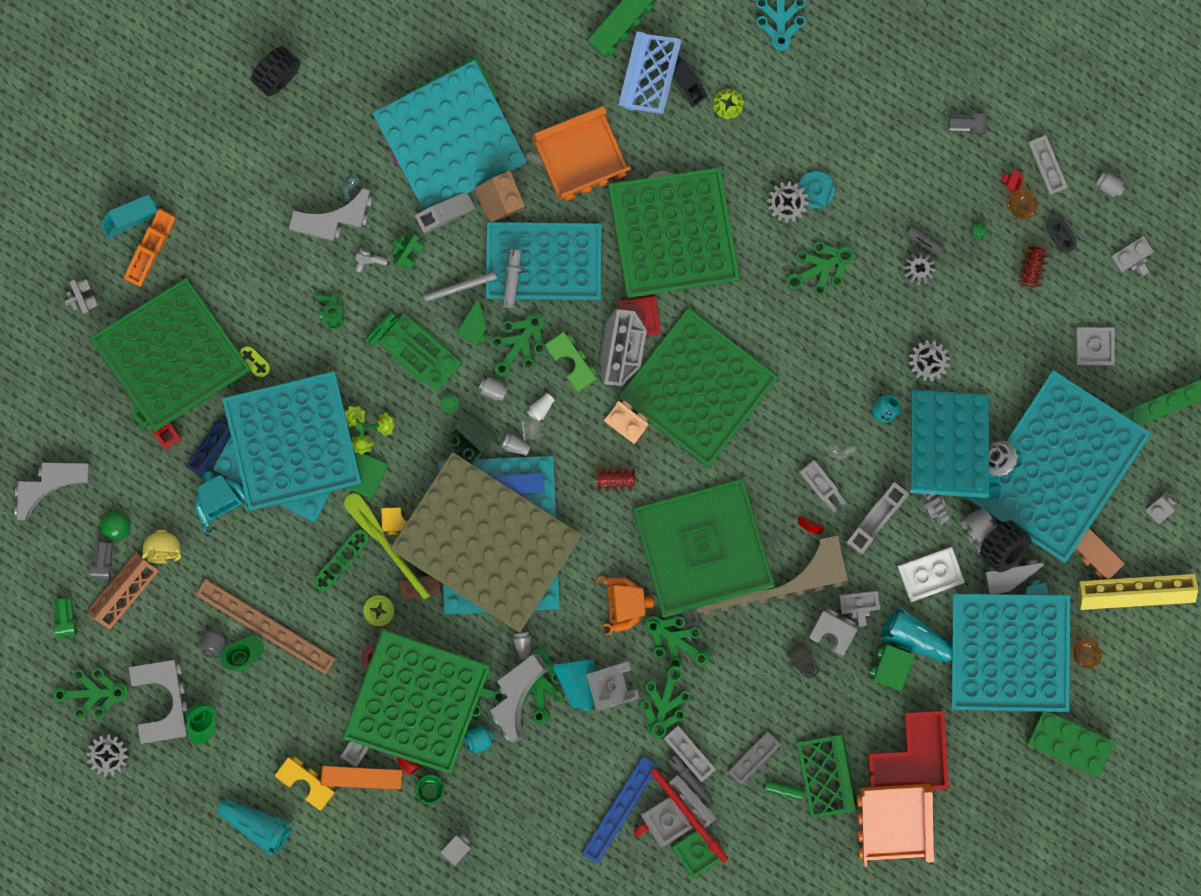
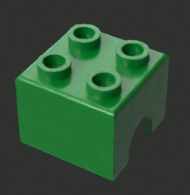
M885 644L882 647L878 646L875 653L877 658L876 664L871 665L868 673L871 676L870 680L902 691L915 655Z

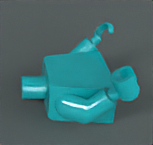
M209 471L203 475L205 483L198 487L195 501V510L201 523L205 524L203 531L206 534H212L215 531L214 528L211 532L206 530V527L210 525L209 521L243 504L242 500H244L245 508L248 510L242 485L231 478L225 479L222 475L215 477L214 473Z

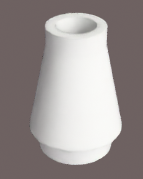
M546 393L529 407L527 413L537 422L541 419L543 420L555 401L554 398Z

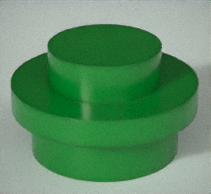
M983 221L974 223L973 238L982 240V237L986 236L987 226L983 224Z
M453 394L444 395L440 401L441 409L446 413L455 412L459 407L458 398Z

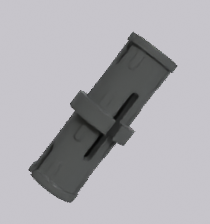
M912 226L906 235L920 244L919 247L922 249L923 247L937 257L944 249V246L931 239L929 234H924L915 226Z

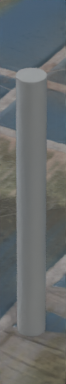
M492 272L425 294L424 300L428 302L498 279L497 273Z

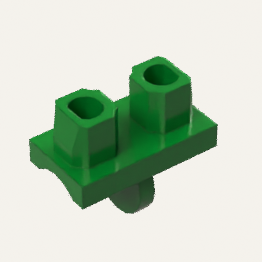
M411 233L406 241L402 236L398 242L392 239L391 244L394 245L391 253L396 255L392 263L411 269L415 260L408 256L409 253L413 250L420 254L425 245L418 240L419 237Z

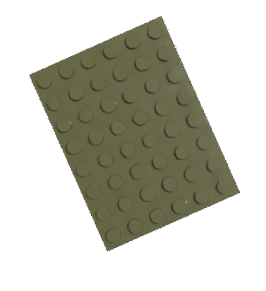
M452 452L390 550L520 633L582 535Z

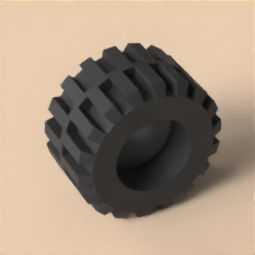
M280 46L272 50L260 61L254 69L250 80L267 97L272 96L282 90L292 80L299 70L301 63L284 46Z
M1005 521L994 528L986 537L980 548V555L997 572H1005L1014 567L1024 557L1031 544V537L1014 521Z

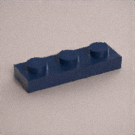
M218 419L186 464V467L198 476L203 477L231 437L229 426Z

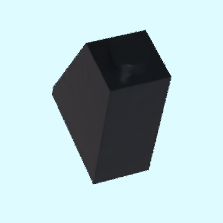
M678 55L672 83L693 108L703 101L707 94L700 79ZM668 60L660 65L663 71L669 67Z

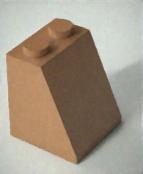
M510 171L493 177L475 188L488 222L498 221L525 208Z

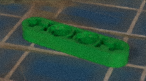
M355 531L316 576L314 585L318 590H328L369 542V535L366 531ZM364 534L365 542H359L357 544V547H360V549L357 551L354 546L349 544V542L352 541L353 543H355L357 541L356 535ZM349 547L354 553L351 558L346 559L343 556V550ZM334 562H338L341 565V570L338 573H333L330 570V566ZM327 570V572L335 578L332 580L329 577L326 581V583L328 584L327 587H320V582L318 580L319 578L324 579L327 576V574H324V572Z

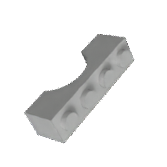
M892 482L845 543L858 554H863L909 493L895 482Z

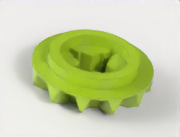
M727 88L719 91L713 101L715 112L725 119L737 117L744 105L741 94L734 89ZM732 96L731 103H733L735 106H730L727 109V111H725L726 104L722 101H727L728 98Z
M373 596L364 605V616L370 624L384 626L392 620L394 606L390 599L385 596ZM381 602L382 609L387 613L380 614L377 619V613L371 610V608H378Z

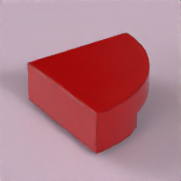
M799 517L797 521L807 532L822 534L824 530L823 526L807 518Z

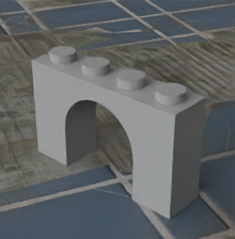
M177 660L129 667L131 686L150 683L161 684L170 691L173 698L172 710L166 718L161 721L138 725L140 743L188 736L185 720L188 704L187 701H183L182 694L185 693L184 682H180L179 676L182 674L181 663H177Z

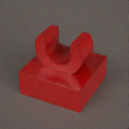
M1013 170L1011 176L1003 173L1000 181L1007 185L1006 188L1009 192L1017 195L1024 176L1021 172Z

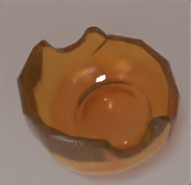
M1020 189L1014 191L1009 196L1007 205L1014 217L1025 220L1031 218L1037 212L1038 202L1030 191Z
M1083 639L1073 649V659L1078 666L1092 669L1099 665L1102 659V650L1097 642Z

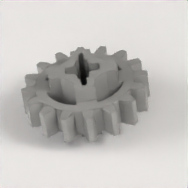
M788 181L787 186L781 182V188L774 186L776 192L769 193L772 199H768L767 202L772 203V206L768 207V209L774 210L772 216L778 215V221L784 218L785 223H788L789 219L796 222L795 217L803 218L801 212L807 213L804 206L809 205V202L804 199L808 198V195L802 194L805 189H798V183L793 187L791 181ZM793 190L795 192H793L792 194H785L783 191ZM779 196L780 204L776 207V198ZM782 196L789 200L791 198L793 199L791 203L794 209H792V207H789L788 205L784 206L785 201ZM799 198H801V205L798 209L796 207V202ZM784 211H792L793 214L784 215L782 213Z
M926 340L924 346L918 343L919 349L912 348L914 354L909 355L912 361L908 365H913L914 368L911 369V373L916 371V378L922 376V381H926L929 378L930 382H933L934 377L938 380L941 379L940 373L943 375L947 373L944 368L950 367L946 363V361L950 360V357H945L948 350L942 351V344L937 347L936 341H933L930 345L929 341ZM928 349L927 354L919 355L920 351ZM936 351L940 354L942 360L937 358ZM930 356L931 360L935 363L928 366L927 362L923 359H927ZM917 362L922 365V371L918 368ZM932 368H940L937 372L930 374Z
M920 494L922 496L920 503L931 519L935 518L940 525L949 520V516L946 513L948 507L941 495Z
M111 734L107 735V739L103 735L100 736V741L94 739L95 745L88 746L92 751L86 753L87 756L91 757L87 763H93L91 770L97 768V774L100 775L104 772L105 777L109 775V772H111L112 776L116 775V770L122 772L121 765L127 766L124 759L129 758V755L125 754L129 749L123 748L125 742L119 743V737L116 736L112 739ZM105 743L101 751H96L101 744ZM113 744L117 746L120 752H116V750L113 748ZM107 751H109V754H112L114 757L109 758L107 760V757H104L101 754L107 753ZM96 759H99L102 762V766L98 764ZM119 760L118 764L111 768L112 762Z

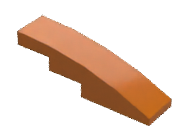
M162 208L158 209L151 226L148 227L141 244L138 245L123 279L139 287L143 285L177 216Z
M322 766V786L401 789L402 770Z

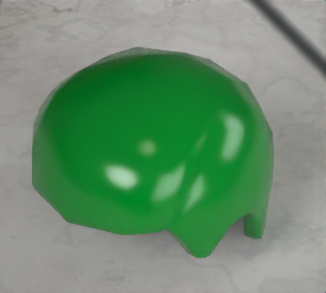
M110 511L102 517L100 530L106 538L112 541H122L128 537L131 531V522L123 513Z
M429 774L417 781L415 793L420 802L432 805L438 803L443 797L444 785L438 776Z

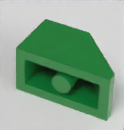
M476 300L458 330L457 335L478 346L479 343H484L488 334H486L487 328L481 304Z

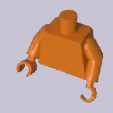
M604 576L597 577V586H600L598 580L603 578L604 584L609 586L607 588L610 623H606L602 627L609 626L610 632L604 633V635H610L613 631L619 632L632 628L640 621V617L645 615V608L653 607V597L644 596L643 588H638L637 584L623 577H609L608 579Z

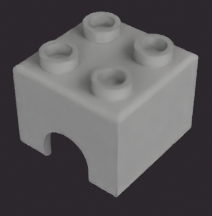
M830 609L820 611L807 637L819 643L824 634L830 633L835 639V644L831 651L844 655L857 632V628L854 627L856 623L847 618H843V620L837 618L838 614Z

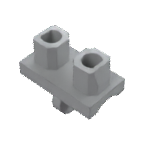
M87 279L70 281L75 297L72 291L67 292L68 300L64 302L65 306L71 305L73 311L79 309L78 302L82 313L85 315L90 314V310L96 308L99 304L94 295L86 299L83 295L84 292L92 289Z

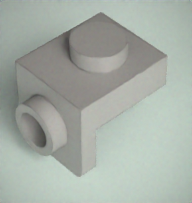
M1165 491L1145 511L1157 524H1160L1176 510L1179 504L1172 494Z

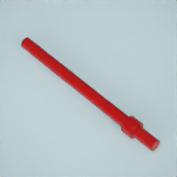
M657 768L650 772L705 840L709 850L714 852L722 863L726 862L729 858L720 848L719 842L710 836Z

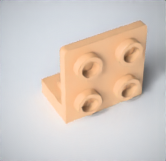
M617 401L616 406L604 422L635 444L649 424L646 423L648 419L641 413L637 415L631 411L633 407L625 401L622 403Z

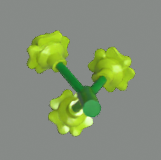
M349 406L348 410L345 411L348 426H356V430L360 431V435L352 437L354 452H358L361 455L365 452H370L373 446L370 437L364 436L366 429L377 428L378 432H381L383 436L392 434V430L395 427L393 417H390L388 413L380 414L375 424L364 425L361 422L365 421V411L361 410L360 406Z

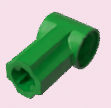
M72 598L54 600L56 637L76 636L77 629H75L76 620L73 617Z

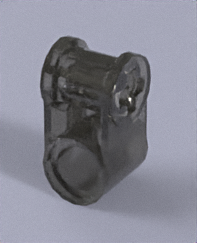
M802 642L786 652L788 658L791 659V662L805 678L812 679L816 677L819 672L818 665ZM806 665L814 666L813 675L805 673L807 670Z

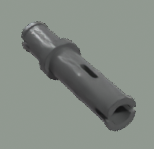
M677 754L667 760L677 775L687 783L691 791L699 796L700 801L704 805L712 800L691 774L690 768L684 765Z

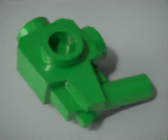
M317 293L316 300L326 302V306L319 310L320 321H324L330 329L339 328V325L344 323V309L340 295L332 294V296Z

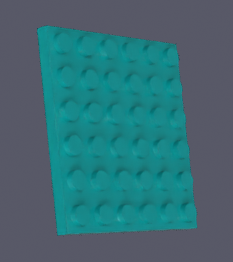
M475 59L372 112L423 211L462 193L467 194L491 178L512 171L527 163Z
M335 371L222 398L249 511L362 484Z
M953 593L952 710L1069 712L1070 595Z

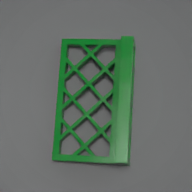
M843 734L797 742L811 819L856 812L858 808ZM825 741H832L833 749L829 754L820 749V746ZM803 745H811L816 749L810 758L803 754ZM817 751L827 756L822 765L812 760ZM828 759L836 763L837 768L833 773L823 767ZM810 762L819 767L814 777L806 771V767ZM821 769L830 775L825 785L816 779ZM832 777L840 783V788L837 792L827 787ZM813 781L823 787L818 795L810 791V785ZM824 789L834 794L829 804L819 798ZM836 796L843 801L844 809L837 810L831 806ZM819 800L827 807L823 812L815 814L813 805Z

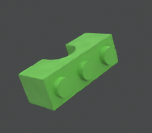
M563 332L545 344V347L556 362L563 357L573 359L575 369L567 376V379L576 392L579 393L597 380L595 377L597 373L592 365L589 367L586 365L584 360L587 358L583 352L575 349L573 346L575 341L571 335H566Z

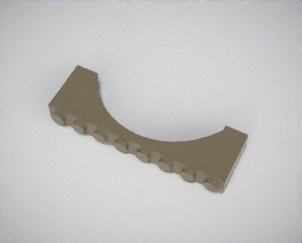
M838 536L819 539V545L809 564L788 583L773 589L762 590L696 609V612L704 616L712 614L714 609H720V612L731 610L732 605L738 604L739 608L750 606L749 602L757 600L758 604L769 602L768 598L774 596L778 600L788 598V593L795 592V596L806 594L807 589L813 588L814 592L825 590V586L832 584L833 588L844 586L843 582L848 581Z

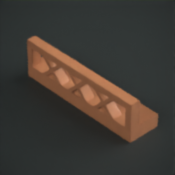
M136 552L87 612L94 620L110 630L159 570ZM145 567L151 569L147 576L141 577V572ZM137 583V588L129 592L130 585ZM120 598H125L124 604L116 607V602ZM113 612V617L108 623L103 620L107 613Z

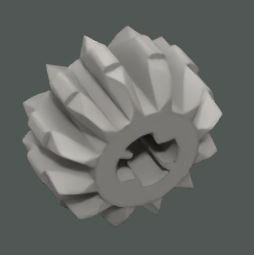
M921 252L918 254V259L915 254H912V260L908 258L905 260L910 266H903V270H909V272L904 274V277L911 275L912 277L909 282L912 283L916 279V285H920L921 279L924 284H927V278L933 279V275L929 272L936 271L935 268L930 267L935 262H927L930 257L929 255L922 259L923 254ZM922 265L924 272L917 273L915 266Z

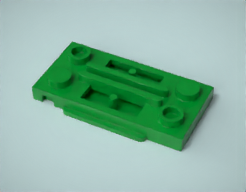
M405 314L399 318L379 341L381 345L392 353L391 357L420 382H426L436 392L441 389L462 364L450 353V349L424 326L416 324Z

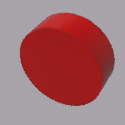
M644 823L635 829L633 833L638 838L650 829Z

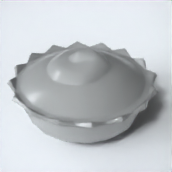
M999 440L989 446V473L993 476L1001 477L1002 475H1007L1009 471L1013 470V466L1017 464V450L1013 448V444L1008 443V441Z

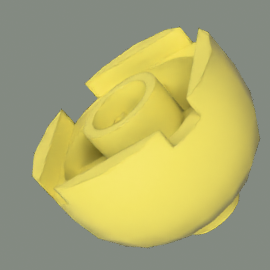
M157 530L156 533L149 535L145 539L142 558L145 559L146 557L147 562L156 564L167 563L164 559L174 558V562L178 561L181 558L180 542L173 534L168 533L166 530Z

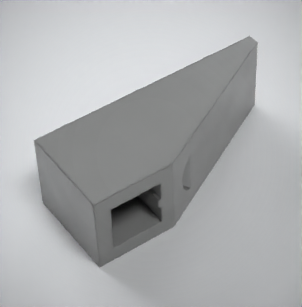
M462 193L416 214L415 217L424 235L469 213L475 207L468 193Z
M1037 560L1026 561L1025 566H1019L1017 563L1014 567L1002 573L997 572L993 567H989L988 572H984L987 594L1011 591L1044 566L1043 563H1038Z

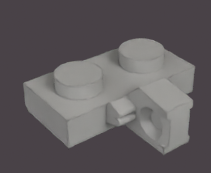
M1143 236L1112 255L1111 259L1120 273L1130 267L1132 271L1136 269L1142 277L1149 273L1145 265L1148 262L1145 257L1154 251Z
M878 591L839 595L841 615L852 613V618H857L858 627L867 626L866 616H870V611L880 610Z

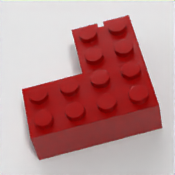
M944 711L903 712L905 751L867 753L868 771L872 772V774H868L869 787L930 784L932 790L949 789Z

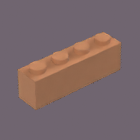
M1088 529L1073 552L1077 551L1081 555L1079 559L1087 567L1091 565L1095 569L1093 573L1100 580L1103 578L1105 580L1110 579L1124 565L1090 529Z

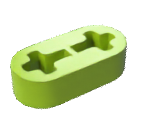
M242 348L239 353L243 358L245 357L243 354L245 351L253 352L251 356L255 360L253 362L249 359L245 360L251 371L258 377H266L271 370L268 362L253 348ZM256 362H258L260 365H266L265 373L257 372L258 367L255 365Z

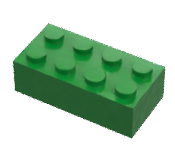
M1040 711L1025 744L1099 777L1115 742L1053 713Z

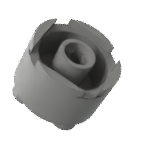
M984 507L959 520L963 530L967 531L964 533L969 543L973 542V546L978 553H980V548L986 537L997 527L991 521L992 517Z

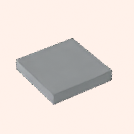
M1076 327V365L1114 366L1115 327Z
M667 797L641 814L660 848L692 829L688 819L670 797Z

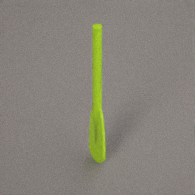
M356 493L349 494L344 501L347 511L368 534L380 542L423 599L428 598L430 594L403 559L390 550L392 545L385 538L379 522L363 498Z

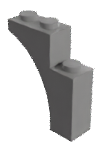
M362 188L349 204L329 213L307 214L293 211L289 230L335 242L336 238H340L342 230L339 224L362 229L363 225L366 226L369 214H366L367 207H371L373 201L371 191Z
M42 463V467H39L41 482L18 481V485L15 486V497H18V505L14 507V515L17 516V520H29L38 502L55 489L70 484L91 483V464Z
M532 654L497 681L500 685L499 690L508 698L490 710L493 715V721L501 726L503 735L508 741L518 742L523 738L521 729L523 702L536 680L549 670L539 654Z

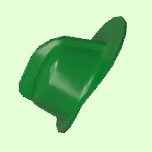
M249 636L229 644L220 653V663L228 670L245 671L261 657L264 650L263 642L256 636Z
M193 701L192 706L185 713L187 735L192 743L197 745L204 744L215 733V709L212 706Z

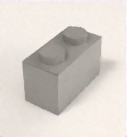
M457 833L442 849L441 854L455 866L472 847L470 844L472 840L464 833L461 835Z

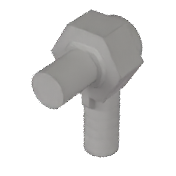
M360 248L355 254V260L357 261L355 271L362 273L364 265L372 264L373 262L386 266L388 259L371 255L370 250Z

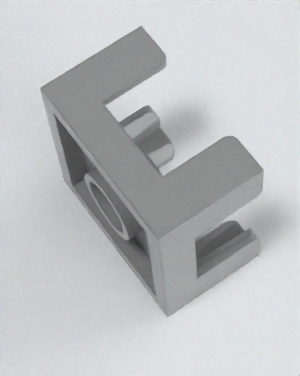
M629 661L586 674L597 711L639 699L636 689L627 691L622 674L631 671Z

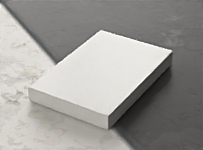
M952 547L897 566L910 602L965 583Z

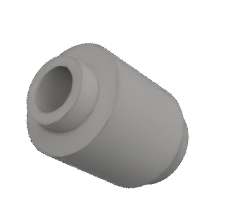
M1104 171L1095 184L1099 186L1098 189L1113 198L1116 195L1120 197L1125 189V186H1123L1124 181Z
M488 376L487 380L482 379L478 389L482 390L480 394L495 401H502L508 387L504 386V383Z

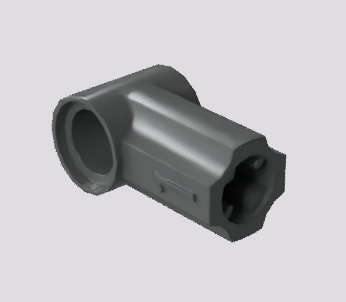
M950 114L949 131L985 135L987 114Z
M95 543L94 560L90 566V579L110 581L112 543Z

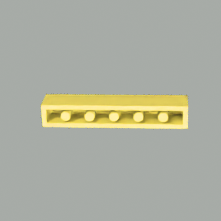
M1195 574L1080 581L1078 588L1080 610L1196 603L1198 595Z

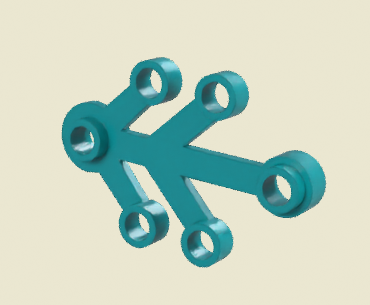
M757 0L756 7L763 10L777 24V31L767 24L768 20L764 16L757 18V27L763 29L772 38L771 42L774 49L778 51L788 49L791 43L790 37L799 28L805 26L806 19L803 16H797L794 24L786 31L785 23L799 9L804 8L806 1L801 0L803 5L798 6L796 4L798 0H795L794 4L785 12L784 0H777L776 13L767 4V0H762L765 2L763 7L758 5V2L761 0ZM763 19L765 25H759L758 21ZM802 19L804 23L798 25L796 21ZM783 38L785 43L779 44L778 39Z

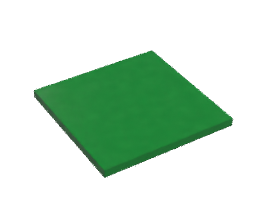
M743 478L632 508L663 618L775 587Z

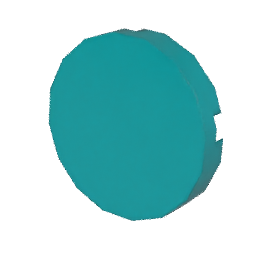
M811 171L801 177L798 183V189H805L802 194L808 195V198L804 199L809 202L807 207L812 209H820L827 206L835 195V185L831 177L822 171Z

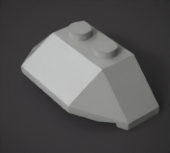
M615 309L606 323L600 356L603 384L623 386L626 383L625 381L641 367L647 330L633 310Z

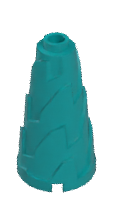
M897 606L893 609L897 613L895 616L892 614L888 616L881 631V635L884 636L880 638L882 641L921 655H926L942 663L943 661L946 663L952 661V644L940 637L919 619L906 612L904 608Z
M229 799L222 800L217 807L219 816L228 821L231 826L243 833L250 841L257 844L272 857L277 855L273 852L274 850L280 852L291 830L287 829V826H293V823L288 820L255 810Z

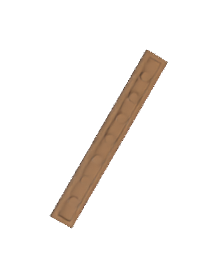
M208 579L204 580L196 593V596L325 675L328 674L336 661L335 657Z

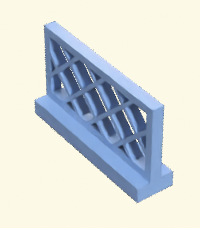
M636 32L619 106L630 111L664 113L682 40ZM651 40H655L659 46L651 51L649 48ZM669 43H674L673 50L667 53L664 47ZM662 50L665 56L657 62L654 55ZM651 58L654 65L646 69L645 63ZM668 60L669 67L663 72L660 65ZM657 68L660 75L652 80L649 74ZM647 77L650 83L642 88L640 85L641 80ZM663 78L665 82L664 87L658 91L655 84ZM653 87L655 94L647 98L645 91ZM642 95L645 101L639 106L635 105L636 99ZM658 97L660 100L659 107L653 108L651 102Z

